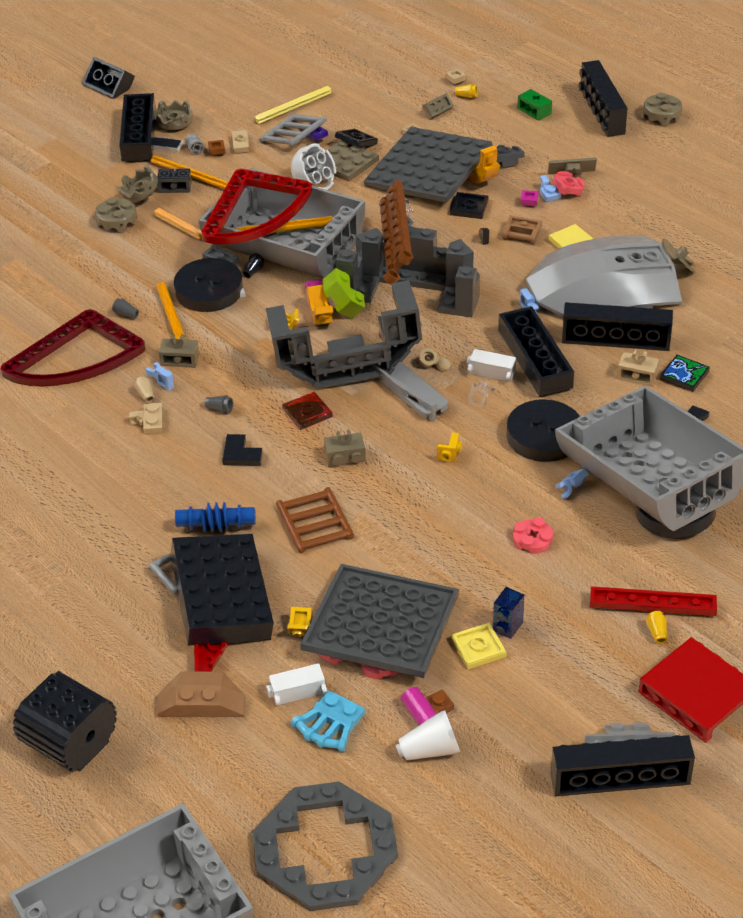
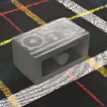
M190 168L158 170V193H190L192 184Z

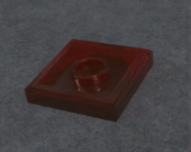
M315 391L282 404V409L299 430L333 417L332 411Z

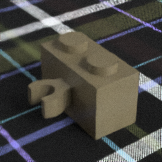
M174 334L171 335V339H162L159 350L160 365L196 368L200 354L198 340H185L183 334H181L180 339H175Z
M347 430L346 435H340V431H337V436L324 437V449L328 467L366 462L365 445L361 432L351 434V431Z

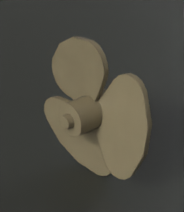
M663 239V248L671 257L674 264L682 262L690 271L695 273V270L687 263H694L687 256L689 254L688 248L681 246L679 249H676L667 239Z

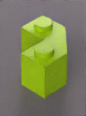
M335 268L323 279L324 294L327 298L331 297L335 302L336 306L334 307L338 313L353 319L365 308L364 295L350 288V277L346 272Z

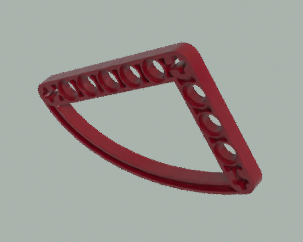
M88 309L3 363L0 368L5 379L17 384L38 387L58 386L80 382L107 373L142 354L146 348L142 338L97 311ZM89 328L125 349L113 357L78 370L45 375L23 373Z

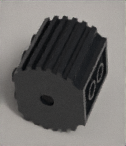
M57 671L56 673H51L20 703L14 713L16 718L13 720L15 725L13 731H15L14 735L19 741L70 772L75 770L81 771L110 742L109 738L115 730L114 724L117 722L115 717L117 711H115L116 707L113 702L61 671Z

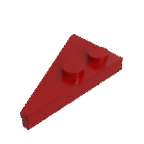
M229 643L195 644L194 672H212Z

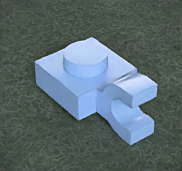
M546 175L540 176L542 181L539 184L540 194L544 200L550 202L561 199V193L558 192V188L554 184H549L548 177Z
M154 363V369L149 367L145 369L146 375L154 377L157 384L168 391L174 388L173 374L161 367L159 363Z
M585 468L572 472L555 485L556 489L564 488V493L561 494L562 499L570 496L572 486L575 488L584 483L583 479L589 475Z

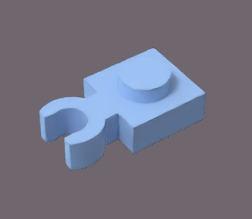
M527 288L521 289L520 305L522 308L532 306L535 312L539 310L538 305L535 304L533 294H530Z

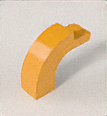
M494 145L480 150L479 165L467 178L471 182L479 184L497 176L500 165L497 163L498 149Z
M323 285L307 287V299L314 325L333 323V307L328 305Z

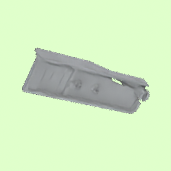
M399 362L394 367L395 370L391 375L376 364L371 365L381 373V377L377 378L422 418H428L429 421H433L437 417L436 411L440 410L442 413L448 410L447 399L403 362ZM410 397L417 399L418 403L410 399Z

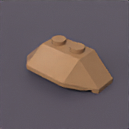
M180 672L158 695L156 715L157 717H244L245 695L224 672Z

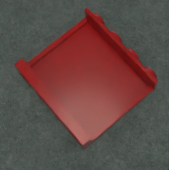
M690 637L640 678L638 693L703 742L707 743L712 739L713 730L743 705V673L724 661L718 654L710 651L701 642Z

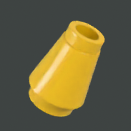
M473 83L455 87V95L473 99L478 95V87Z
M661 611L649 613L646 624L655 643H666L668 641L666 616Z

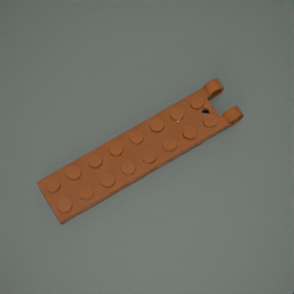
M398 179L389 186L388 193L379 202L387 268L383 279L390 285L397 283L399 280L398 270L403 264L409 265L414 258L411 252L403 183Z

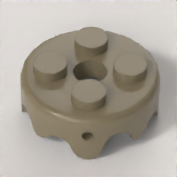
M658 93L648 97L644 102L643 117L648 115L651 122L658 120L664 127L669 125L672 118L679 120L682 114L681 101L672 95Z
M174 100L169 106L164 101H160L158 109L154 110L155 122L163 130H182L193 120L192 110L187 100L183 104Z
M148 165L144 166V170L137 169L133 178H129L127 175L122 177L123 187L119 188V192L124 199L137 203L154 193L158 184V177Z
M111 197L99 204L95 211L98 227L102 224L105 230L115 228L119 233L125 232L128 223L135 224L137 218L135 205L123 198Z

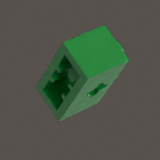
M529 89L518 95L517 109L539 121L552 114V100Z

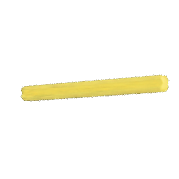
M325 86L255 116V122L261 124L331 94V88Z

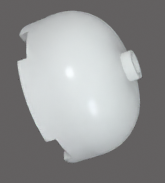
M310 144L300 148L293 156L291 173L293 178L309 181L312 183V186L328 179V185L322 188L328 190L334 184L332 181L334 174H336V166L328 150H324L320 147V144Z

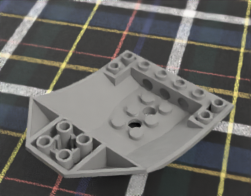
M646 235L602 237L564 246L547 254L526 278V283L535 298L536 304L562 317L564 315L565 302L626 307L682 304L673 262L663 248V245Z

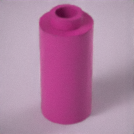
M411 687L402 694L401 701L418 726L437 714L418 687Z

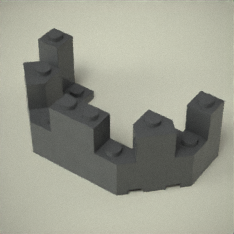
M408 226L411 252L414 258L409 265L403 264L398 270L400 278L397 283L409 280L411 287L444 291L438 307V313L472 318L480 297V274L477 272V268H473L474 251L461 239L451 242L448 248L437 247V230ZM377 228L356 235V252L340 250L336 258V268L349 275L350 288L361 292L366 303L372 302L379 282L387 283L383 279L387 272L383 234Z
M409 280L391 284L396 309L381 312V316L377 317L383 342L365 346L362 335L327 341L329 353L313 356L308 327L289 330L284 305L266 308L278 368L291 372L293 376L304 382L312 383L318 389L381 377V373L373 368L372 364H376L391 375L395 370L394 367L411 352L410 349L422 340L419 308Z

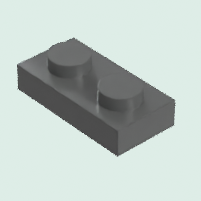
M213 245L202 254L203 259L219 258L235 265L239 263V256Z

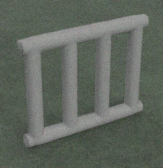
M293 113L259 138V142L287 144L292 147L324 124L327 118L325 116L321 118ZM292 121L311 122L313 124L295 123ZM285 127V128L301 129V130H304V131L301 132V131L285 130V129H282V128ZM275 134V135L291 136V137H294V138H293V139H290V138H283V137H275V136H273V135Z

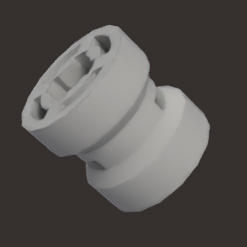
M189 134L186 136L184 142L189 151L194 155L200 154L204 150V144L198 135Z

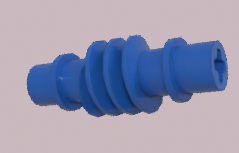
M215 502L214 509L211 508L210 503H207L206 509H193V506H189V509L175 510L176 527H189L190 530H193L194 527L203 526L204 532L208 531L209 526L211 531L215 532L218 526L219 531L223 532L224 526H226L228 531V525H238V528H242V525H256L255 507H242L241 505H238V508H227L225 502H223L221 509L217 502Z

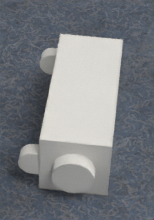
M474 349L472 355H469L467 359V371L472 375L511 382L516 372V357Z
M319 663L270 675V685H266L268 697H273L275 706L327 692L325 679Z

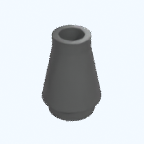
M117 298L113 303L112 310L115 314L133 319L137 318L139 310L125 299Z
M228 395L206 397L205 399L206 408L222 413L231 412L233 409V399Z

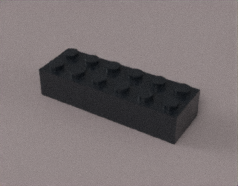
M599 60L582 62L581 69L579 70L581 81L578 84L579 90L582 91L584 99L587 100L593 115L596 116L597 122L600 123L602 131L605 132L607 137L625 135L628 110L626 104Z
M154 93L125 94L123 97L119 144L122 161H148L152 159L155 133L154 110H156Z
M565 302L562 343L669 351L673 310Z
M530 306L500 313L498 331L514 357H516L539 397L572 389L574 385V370L533 307Z
M689 735L552 747L550 772L554 796L691 785L695 755Z

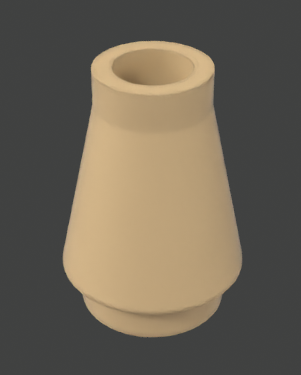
M145 376L137 378L134 381V389L144 399L145 403H152L155 400L151 380Z

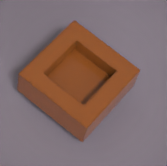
M223 140L208 142L210 155L226 153Z
M443 689L426 697L436 713L444 710L448 713L454 710V703Z

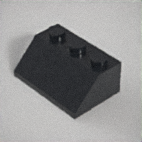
M93 57L82 84L115 99L130 89L135 75Z

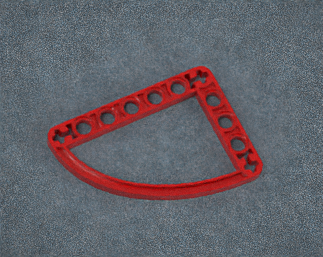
M235 170L202 229V240L211 244H237L260 238L277 230L291 220L306 204L312 194V183L253 170ZM246 185L298 195L289 207L266 223L243 231L221 233Z

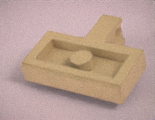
M162 403L144 404V411L129 412L130 425H142L144 434L162 433Z

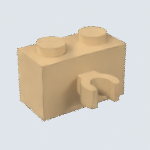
M637 349L634 350L633 354L623 352L618 365L617 379L653 387L658 374L659 359L647 357L646 351H644L643 356L638 355Z

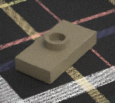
M445 93L424 104L422 107L428 118L431 119L452 108L454 105L448 94Z

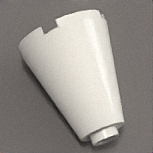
M445 710L440 711L399 738L400 744L396 745L400 758L405 757L406 761L453 755L460 752Z

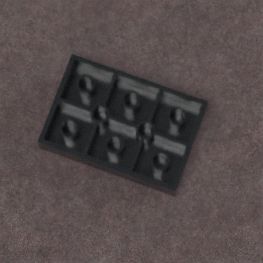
M253 534L172 538L171 560L187 645L271 640L274 622Z

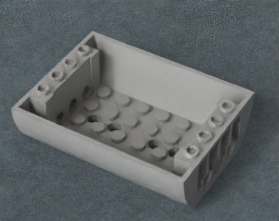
M250 168V169H249V170H253V171L263 172V171H260V170H257V169H253V168ZM246 185L221 233L238 232L241 230L235 229L236 227L266 223L289 207L298 195ZM312 186V194L308 201L289 221L332 216L333 219L325 227L269 233L247 242L214 245L247 255L257 253L266 261L324 279L336 268V258L340 250L352 251L356 246V235L361 234L363 228L365 201ZM217 202L199 219L201 232Z
M646 385L555 429L557 442L564 454L672 531L734 500L743 485V447Z
M184 803L8 893L17 918H153L157 914L164 915V918H253L254 916L253 906ZM177 903L186 904L185 908L181 910L173 908Z

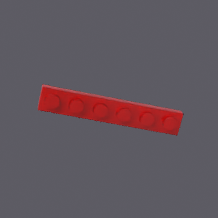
M591 586L590 607L716 616L717 595Z

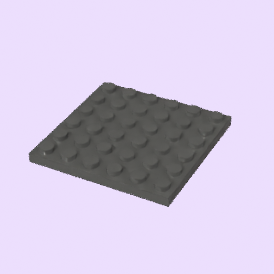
M410 127L365 178L364 185L388 191L389 186L398 179L402 181L403 191L406 195L447 203L479 165L480 150L491 147L493 144L492 141Z
M341 564L300 644L301 650L425 678L458 598L459 589Z

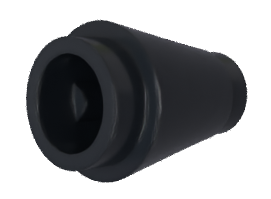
M257 253L250 255L242 272L243 275L251 278L264 266V258Z

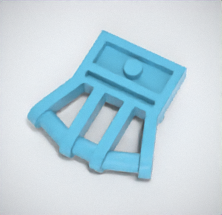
M328 690L323 698L315 703L312 710L302 716H295L291 720V725L302 733L305 740L309 742L314 741L318 747L322 749L324 747L335 748L340 752H345L349 734L365 715V708ZM319 717L312 727H307V723ZM327 722L332 724L325 734H318ZM340 728L343 729L340 740L332 739Z

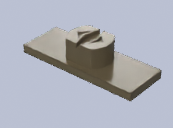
M597 158L549 161L548 174H557L559 171L572 173L573 177H579L582 172L595 171Z

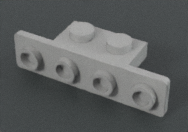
M635 722L633 725L612 723L604 726V734H586L585 743L672 737L675 733H652L649 724Z

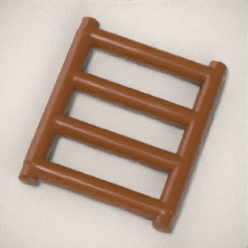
M326 487L322 492L284 502L282 500L276 502L280 515L299 553H303L307 548L346 537L348 539L354 538L353 531L330 487ZM326 498L330 503L291 515L287 511L289 508ZM332 511L336 515L334 518L295 528L293 523ZM339 524L343 529L342 531L302 541L299 536Z

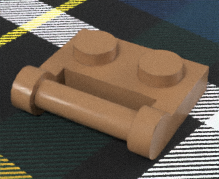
M510 215L503 230L502 238L530 241L531 244H535L542 227V221Z

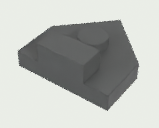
M499 144L496 147L498 149L497 162H500L502 167L518 165L517 159L525 157V152L519 146H512L510 148Z

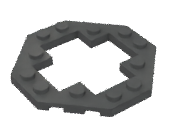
M340 781L294 787L253 831L257 876L275 885L277 890L289 898L293 897L302 903V906L309 911L358 905L370 887L373 888L384 875L387 867L398 858L391 813ZM343 806L345 825L369 822L374 856L351 859L354 879L307 885L304 865L280 868L277 834L300 831L297 811Z

